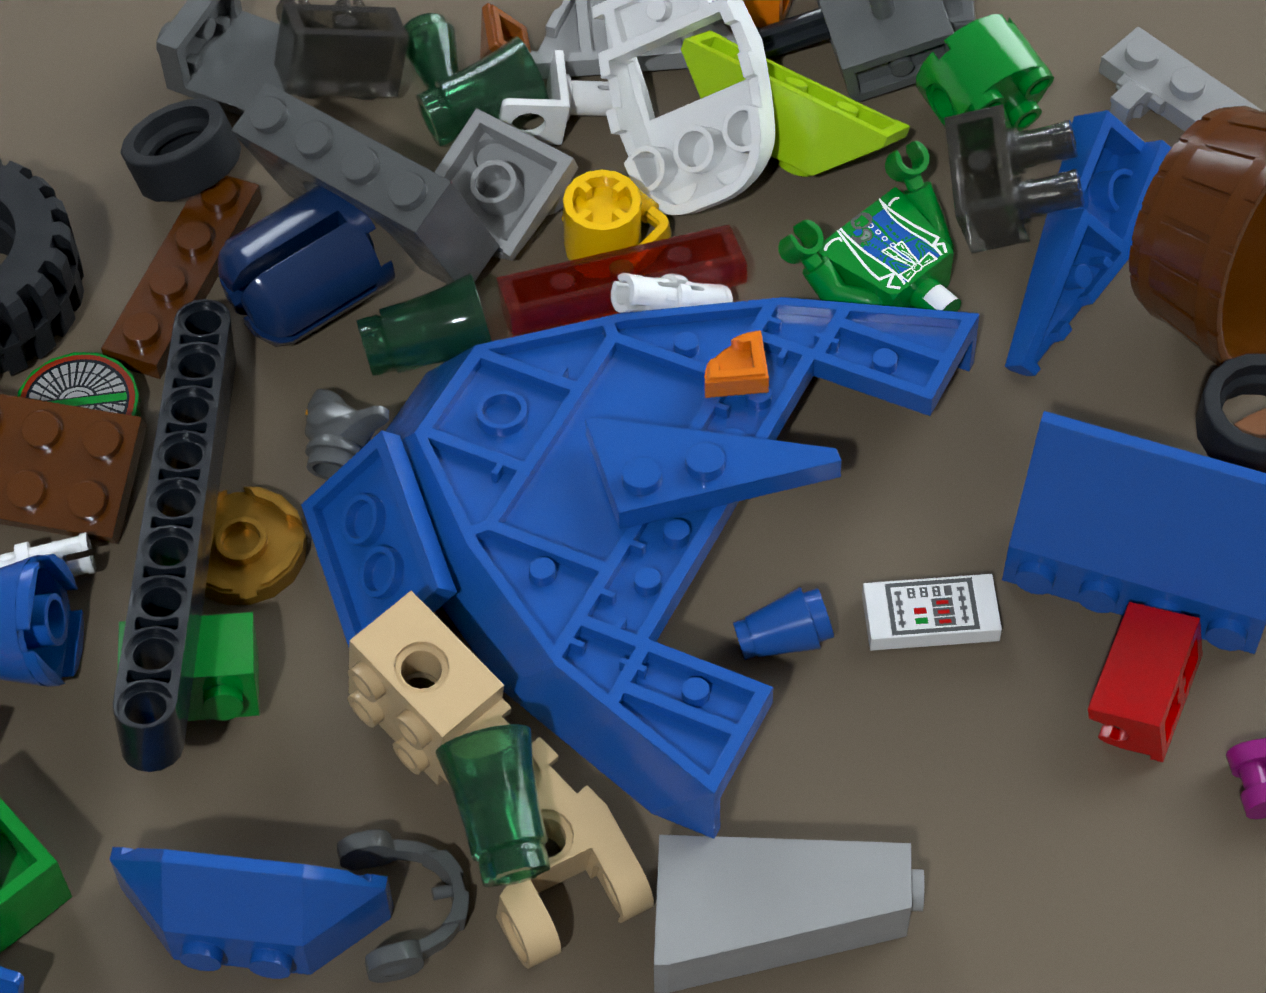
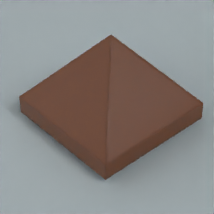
M485 4L482 7L480 59L529 74L528 57L531 53L527 27L493 4Z

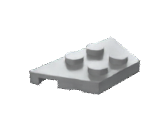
M563 0L562 5L553 11L545 26L546 36L538 51H531L528 57L529 80L548 78L554 50H563L566 74H569L570 77L601 75L598 53L608 49L605 20L593 19L592 7L606 0ZM720 19L637 56L641 71L688 68L681 52L685 38L711 30L727 38L729 41L736 44L737 42L734 35L724 25L723 19Z

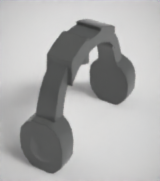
M382 829L357 832L346 836L337 843V854L342 868L349 870L372 868L389 864L394 860L422 863V866L435 872L446 884L431 888L433 900L449 897L452 900L449 915L442 923V926L432 934L420 940L410 939L386 945L367 954L365 957V967L370 981L377 983L391 982L418 973L424 966V959L442 950L453 940L458 931L464 930L468 913L469 891H465L463 883L464 872L461 866L447 849L439 851L421 842L392 839L391 833Z

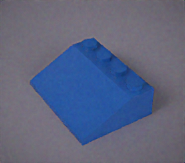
M1044 411L1008 546L1002 580L1017 584L1018 587L1032 594H1051L1078 602L1086 609L1097 613L1112 612L1124 616L1129 602L1198 617L1201 623L1202 639L1207 640L1210 644L1222 650H1241L1255 654L1266 625V473Z

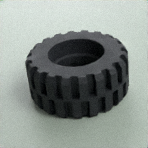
M0 158V253L7 255L0 265V374L9 371L12 377L28 368L27 361L34 356H37L40 360L56 346L54 340L56 335L64 337L75 321L73 311H77L82 304L84 294L82 279L84 278V272L68 214L63 202L56 198L54 189L43 178L36 175L33 176L30 169L13 161H9L5 166Z

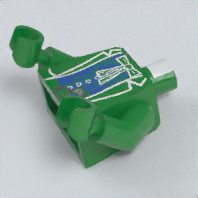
M912 141L906 145V153L911 160L912 169L904 165L901 155L897 150L890 153L886 158V173L891 179L905 183L907 190L903 193L896 187L892 188L825 240L820 227L815 222L806 219L793 226V232L800 239L803 246L799 244L792 234L780 240L778 246L779 255L787 263L799 264L802 262L805 267L802 274L820 300L958 312L960 309L961 300L947 289L950 284L955 252L954 245L931 182H923L921 173L926 170L929 164L928 150L921 142Z

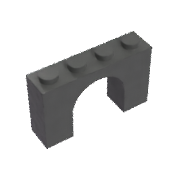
M268 82L264 83L231 130L287 195L296 199L318 185L331 191L358 208L385 229L400 244L419 269L465 295L499 247V244L451 181Z

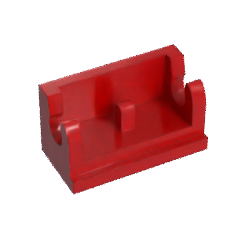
M1129 602L1088 706L1089 719L1104 724L1098 735L1101 741L1121 749L1149 755L1151 760L1164 762L1203 656L1200 618Z

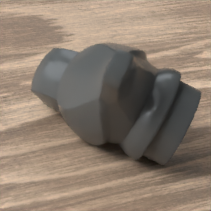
M328 389L316 390L306 409L307 423L305 435L310 440L305 449L308 456L307 470L317 477L328 480L371 440L376 429L389 421V410L383 406H372L362 410H355L348 406L344 399L335 392Z

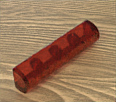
M723 225L497 277V284L508 332L511 337L618 314L619 312L614 309L611 302V289L613 282L619 281L617 276L621 273L652 278H662L669 273L679 274L694 283L723 284L730 288L747 283V261L730 225Z

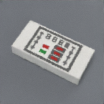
M992 574L863 583L862 599L870 651L1000 641L1002 627Z

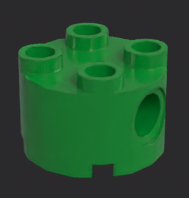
M992 14L976 19L955 31L944 40L950 50L940 60L932 52L923 62L916 75V88L952 138L959 143L967 154L975 153L985 147L992 140L994 132L1010 126L1014 132H1018L1033 124L1042 113L1037 103L1043 98L1047 89L1054 81L1052 72L1010 17L1007 21L1002 14Z

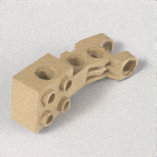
M412 591L349 640L348 675L350 695L348 696V702L357 716L369 727L374 728L379 724L395 741L393 749L396 755L410 771L417 775L424 771L437 786L445 780L485 821L511 878L499 897L496 918L518 959L527 969L561 953L558 933L538 893L585 870L590 878L597 876L613 906L620 914L619 923L654 907V899L647 877L607 804L588 785L576 793L551 767L558 761L559 755L541 737H538L529 745L504 719L511 713L512 709L502 698L504 684ZM505 779H514L523 783L529 792L520 798H509L500 794L495 785ZM548 837L558 844L561 852L549 858L539 857L528 849L526 843L532 838Z

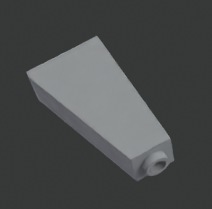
M659 835L654 993H671L906 937L911 911L923 912L924 870L911 869V843L715 837L713 839L708 836Z

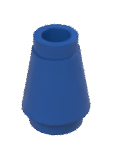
M798 587L745 616V619L733 622L745 660L756 656L764 657L821 649L819 642L834 638L830 619L818 588L802 592L801 587Z

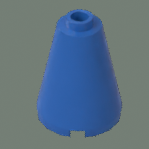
M55 554L35 555L0 568V680L45 687L60 686L65 684L61 679L62 677L74 676L79 668L84 639L82 610L71 611L67 595L68 590H78L75 578L65 561Z

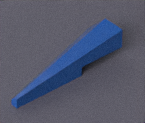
M1108 110L1074 116L1005 367L1012 372L1024 376H1036L1041 369L1037 364L1053 343L1063 341L1072 331L1069 325L1072 319L1083 306L1093 304L1128 261L1130 246L1133 243L1134 226L1139 210L1142 208L1143 199L1154 175L1159 171V166L1172 148L1163 140L1144 142Z

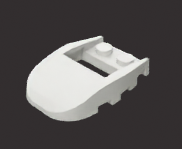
M606 0L593 6V19L605 20L608 49L598 53L601 78L608 80L612 109L605 112L611 134L620 135L628 158L624 162V166L629 178L643 193L659 204L658 210L668 215L698 213L726 202L745 191L763 172L771 157L775 143V118L763 41L743 0ZM723 19L724 24L730 25L739 49L738 59L743 77L746 80L655 118L637 56Z

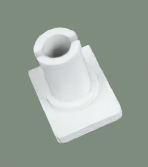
M554 50L547 80L548 99L506 98L501 104L499 120L514 127L512 122L518 116L529 113L538 114L544 118L543 124L530 130H518L547 145H562L566 124L570 115L606 116L605 111L612 109L608 81L571 80L570 75L566 74L563 50Z

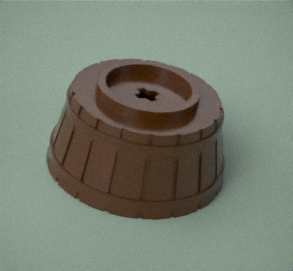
M1248 106L1223 107L1210 111L1202 116L1201 120L1193 123L1182 134L1178 143H1175L1158 168V173L1154 175L1143 199L1142 208L1139 210L1134 226L1133 243L1130 246L1129 255L1131 287L1141 305L1144 306L1151 316L1165 322L1199 348L1208 360L1219 366L1226 360L1245 354H1266V111H1259Z

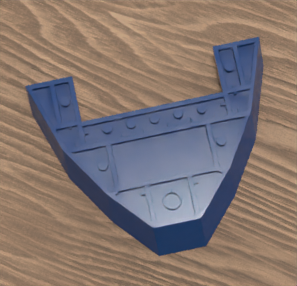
M779 297L619 313L471 347L427 372L386 429V432L401 436L457 591L441 607L478 659L504 684V693L651 814L715 839L720 829V798L773 703V687L656 641L739 501L619 530L586 437L585 419L600 417L776 440L813 376L931 416L956 369L960 368L970 372L974 364L979 313ZM761 330L769 376V392L705 398L704 377L706 366L710 359L715 358L724 349L731 346V340L736 336Z

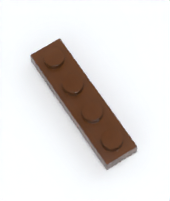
M226 175L214 186L189 197L101 347L103 355L119 361L128 370L161 379L167 368L176 313L189 302L207 298L219 277V252L227 239L246 229L262 201L258 184Z

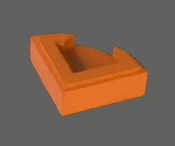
M761 330L736 336L731 340V346L724 349L715 358L710 359L706 366L704 377L705 398L769 392V376Z

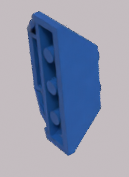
M112 847L109 859L122 891L174 960H180L183 965L200 971H215L220 969L221 965L249 968L250 971L259 976L272 979L287 978L291 973L311 975L390 920L394 905L388 876L375 874L356 875L347 870L307 864L168 849L137 848L133 850L125 847Z

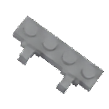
M1140 27L1135 28L1101 57L1099 73L1115 83V88L1118 90L1110 98V112L1126 126L1132 118H1141L1150 110L1160 114L1184 132L1197 120H1201L1202 116L1218 108L1248 106L1263 111Z

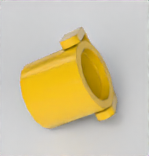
M603 169L586 172L573 179L566 187L563 197L562 221L564 224V247L567 258L575 267L588 274L604 276L616 274L623 270L634 274L670 239L672 231L668 218L658 210L659 204L643 193L629 177L616 171ZM641 221L649 223L655 228L642 242Z

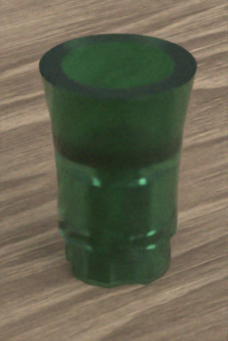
M515 36L486 57L459 72L436 81L434 88L417 94L416 98L420 114L435 143L438 146H443L458 137L476 108L499 119L501 104L506 98L549 99V96L532 55L518 36ZM532 113L523 114V115L518 116V117L515 118V119L522 118V117H526V116H530V115H534V114H532Z
M471 273L436 290L401 303L380 308V315L375 314L356 320L373 376L386 372L389 373L394 371L395 368L399 374L423 366L446 362L475 345L492 342Z
M520 724L488 727L453 738L437 748L435 754L452 790L465 829L472 860L477 861L479 864L483 886L514 885L534 879L538 875L549 871L550 861L544 845L547 843L548 837L540 809L533 767L531 728Z

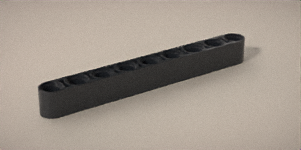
M201 299L189 302L177 311L174 318L114 692L113 712L122 757L129 766L144 772L161 771L173 765L181 757L185 744L236 368L230 312L224 304L216 300Z

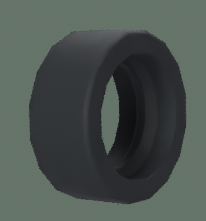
M187 99L167 105L151 113L135 125L123 140L120 153L142 195L156 202H166L188 198L214 186L228 175L238 162L241 145L236 135L231 131L232 127L219 103L208 99Z
M1245 354L1226 360L1210 374L1196 414L1197 438L1208 457L1266 473V439L1243 433L1228 421L1222 411L1224 403L1234 397L1241 395H1262L1266 397V354Z

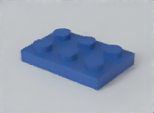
M381 430L301 504L348 647L349 640L410 591L433 613L457 593L401 436Z

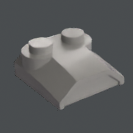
M476 108L434 173L453 183L499 244L493 257L513 261L545 217L563 208V197L566 187L572 182L571 179L578 170V166L573 157Z

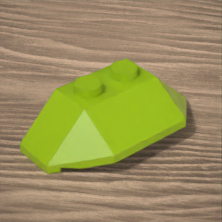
M711 30L684 39L681 52L700 98L746 80L743 77L738 59L739 49L736 43ZM766 58L775 118V143L771 156L780 160L779 165L785 171L802 177L814 176L884 148L907 136L910 128L909 125L896 119L894 120Z

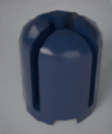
M319 185L227 239L218 255L219 278L226 298L237 314L247 315L244 317V324L252 334L275 347L293 345L393 283L395 272L392 260L382 266L380 265L374 243L369 234L376 227L369 216L338 195Z

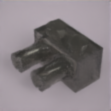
M281 0L278 3L276 17L280 22L274 65L286 93L306 99H315L322 95L352 96L360 100H372L377 97H398L409 36L395 7L365 6L362 0H353V6L350 0H338L334 5L311 4L309 0H298V4L295 0Z
M1003 104L944 117L955 217L972 254L1029 242L1028 223H1032V217L1064 209L1084 207L1083 190L1077 169L1039 179L1024 180L1022 174L1026 173V168L1036 166L1037 164L1078 157L1074 130L1070 120L1018 132L1016 127H1011Z

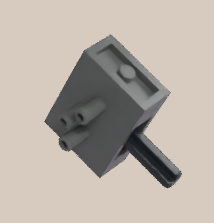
M816 0L819 7L817 9L757 29L762 38L767 59L830 39L849 98L857 102L915 84L917 73L923 62L932 52L940 60L950 50L944 40L954 33L942 0Z

